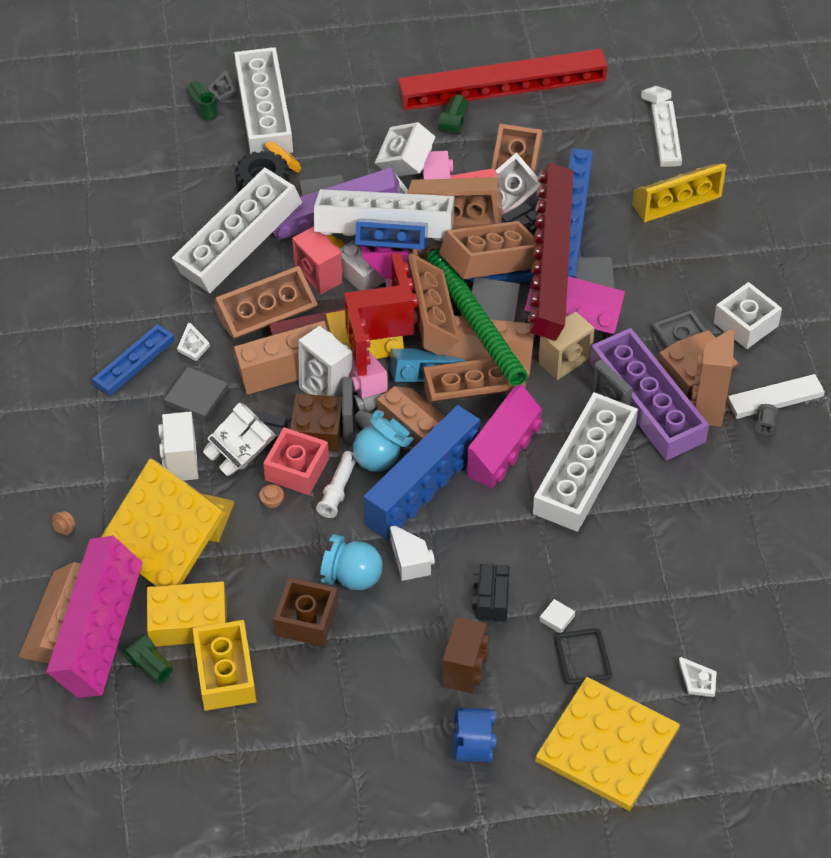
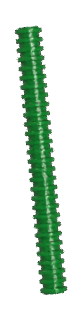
M440 249L430 251L426 261L444 271L449 296L511 386L523 384L528 377L527 371L470 291L467 284L439 254Z

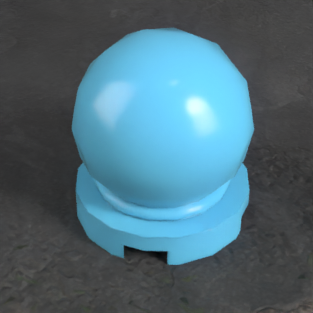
M376 410L369 418L373 425L365 427L360 431L353 443L354 457L359 465L370 472L378 473L392 467L400 456V446L407 448L414 440L413 437H408L410 432L394 418L391 421L382 417L384 412Z
M335 534L331 536L329 541L333 545L331 551L325 550L320 575L325 577L322 578L321 583L333 585L335 580H338L342 586L350 590L362 591L374 586L382 574V558L376 548L366 542L353 541L346 544L345 537Z

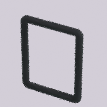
M593 628L555 635V642L567 684L583 683L586 677L570 679L560 638L596 633L607 674L588 678L600 681L612 677L600 629Z

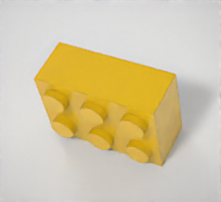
M224 582L147 587V631L149 638L155 646L195 644L192 628L227 623Z
M244 620L192 628L204 711L255 703L256 694Z

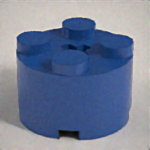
M456 708L453 723L458 724H455V731L452 734L454 761L492 762L493 749L496 748V733H491V725L495 724V710L488 708Z

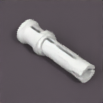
M345 451L330 485H327L323 490L324 496L322 501L316 506L317 512L326 518H334L337 515L338 504L344 499L345 485L357 462L355 457H353V452Z

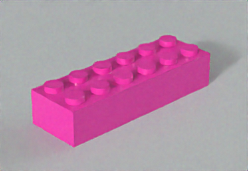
M114 535L89 540L46 672L77 698L100 696L103 694L143 564Z

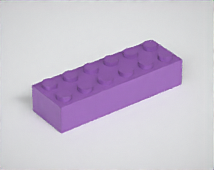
M632 328L591 345V366L594 368L596 362L603 360L633 388L631 406L638 409L636 423L666 461L706 442L709 424Z

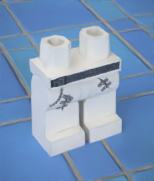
M238 403L228 418L208 437L210 442L203 450V453L213 461L222 453L227 459L219 468L227 476H231L238 469H244L277 435L260 421L245 404Z

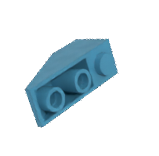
M391 349L389 372L395 382H424L423 367L465 362V359L447 355L439 356L435 353L418 349Z

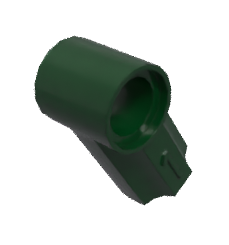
M197 80L190 82L186 92L198 108L200 117L204 120L216 118L218 116V108L215 94L209 92L202 82Z
M456 95L451 97L446 111L441 112L438 130L454 134L461 133L464 115L468 108V101L463 96Z
M145 634L139 636L122 650L127 661L135 668L139 666L156 684L165 682L174 671L173 666L157 651L152 640Z

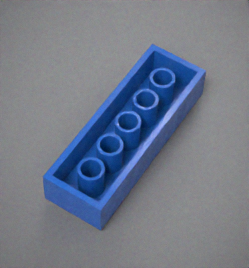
M459 405L444 417L363 496L365 526L388 540L390 538L391 526H397L402 529L403 524L409 518L415 517L419 508L424 503L430 502L435 492L440 487H445L450 477L455 472H460L464 467L465 462L468 460V447L480 433V419Z

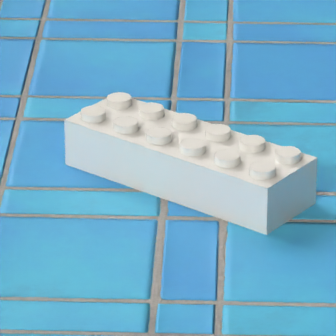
M276 47L234 52L250 155L255 151L257 153L261 151L269 153L270 150L265 146L267 141L274 142L287 152L293 153L292 132Z
M264 168L172 257L179 272L208 293H211L302 203L295 186Z
M320 189L314 205V232H320L324 235L343 233L346 236L356 235V221L359 219L428 223L427 238L443 241L446 230H452L454 196Z
M595 392L592 394L534 496V515L574 531H579L636 427L637 408Z

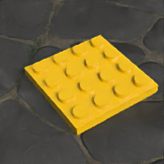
M149 459L102 537L114 535L143 562L140 574L155 586L182 585L225 516L226 511L160 463Z
M586 677L537 753L535 762L630 811L677 734L680 724Z

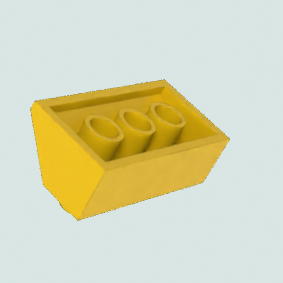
M724 163L708 165L635 189L632 206L645 223L722 197L726 165Z

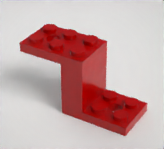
M401 253L391 254L392 287L344 293L345 328L357 376L367 375V365H371L369 350L366 351V348H370V340L413 335L414 325L418 324L417 313L414 310L415 307H418L417 295L412 293V278L407 277L409 275L408 264L403 262Z

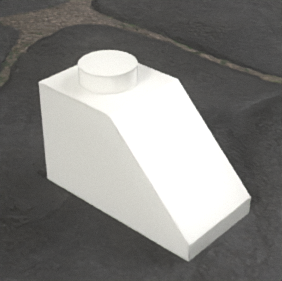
M391 526L390 541L401 580L431 575V565L435 564L432 550L427 549L426 542L397 526Z

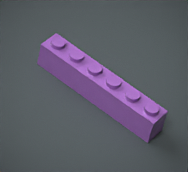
M392 167L323 189L401 193L399 180ZM319 191L300 197L302 203L273 231L277 240L302 233L314 226V205Z

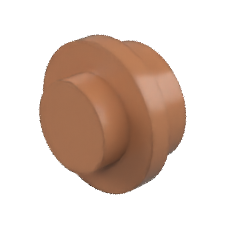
M267 485L259 493L260 501L268 508L278 507L284 499V492L277 485Z
M66 511L57 512L52 516V525L58 533L68 535L75 527V520Z

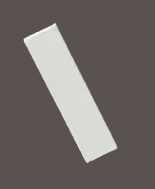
M663 101L657 104L652 102L651 109L660 167L682 166L673 101Z
M813 374L730 395L727 402L735 418L738 419L757 414V408L761 404H771L781 408L823 397L825 391L816 375Z

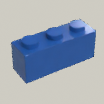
M359 219L356 221L355 245L425 249L427 247L428 223Z

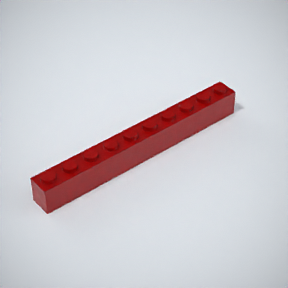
M602 49L404 77L399 78V96L403 110L406 111L449 104L451 97L456 95L463 96L467 101L582 85L606 81L608 65Z

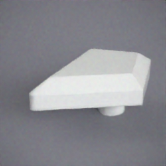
M188 323L177 350L179 353L197 361L210 347V343L191 323Z
M680 657L679 665L688 694L715 697L716 671Z

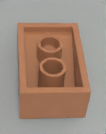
M500 124L491 169L497 170L517 153L536 175L543 142L542 130Z
M709 330L675 342L661 351L657 359L687 398L692 396L693 385H697L694 384L695 370H700L696 369L698 354L703 355L704 345L716 338ZM734 358L732 369L739 364Z

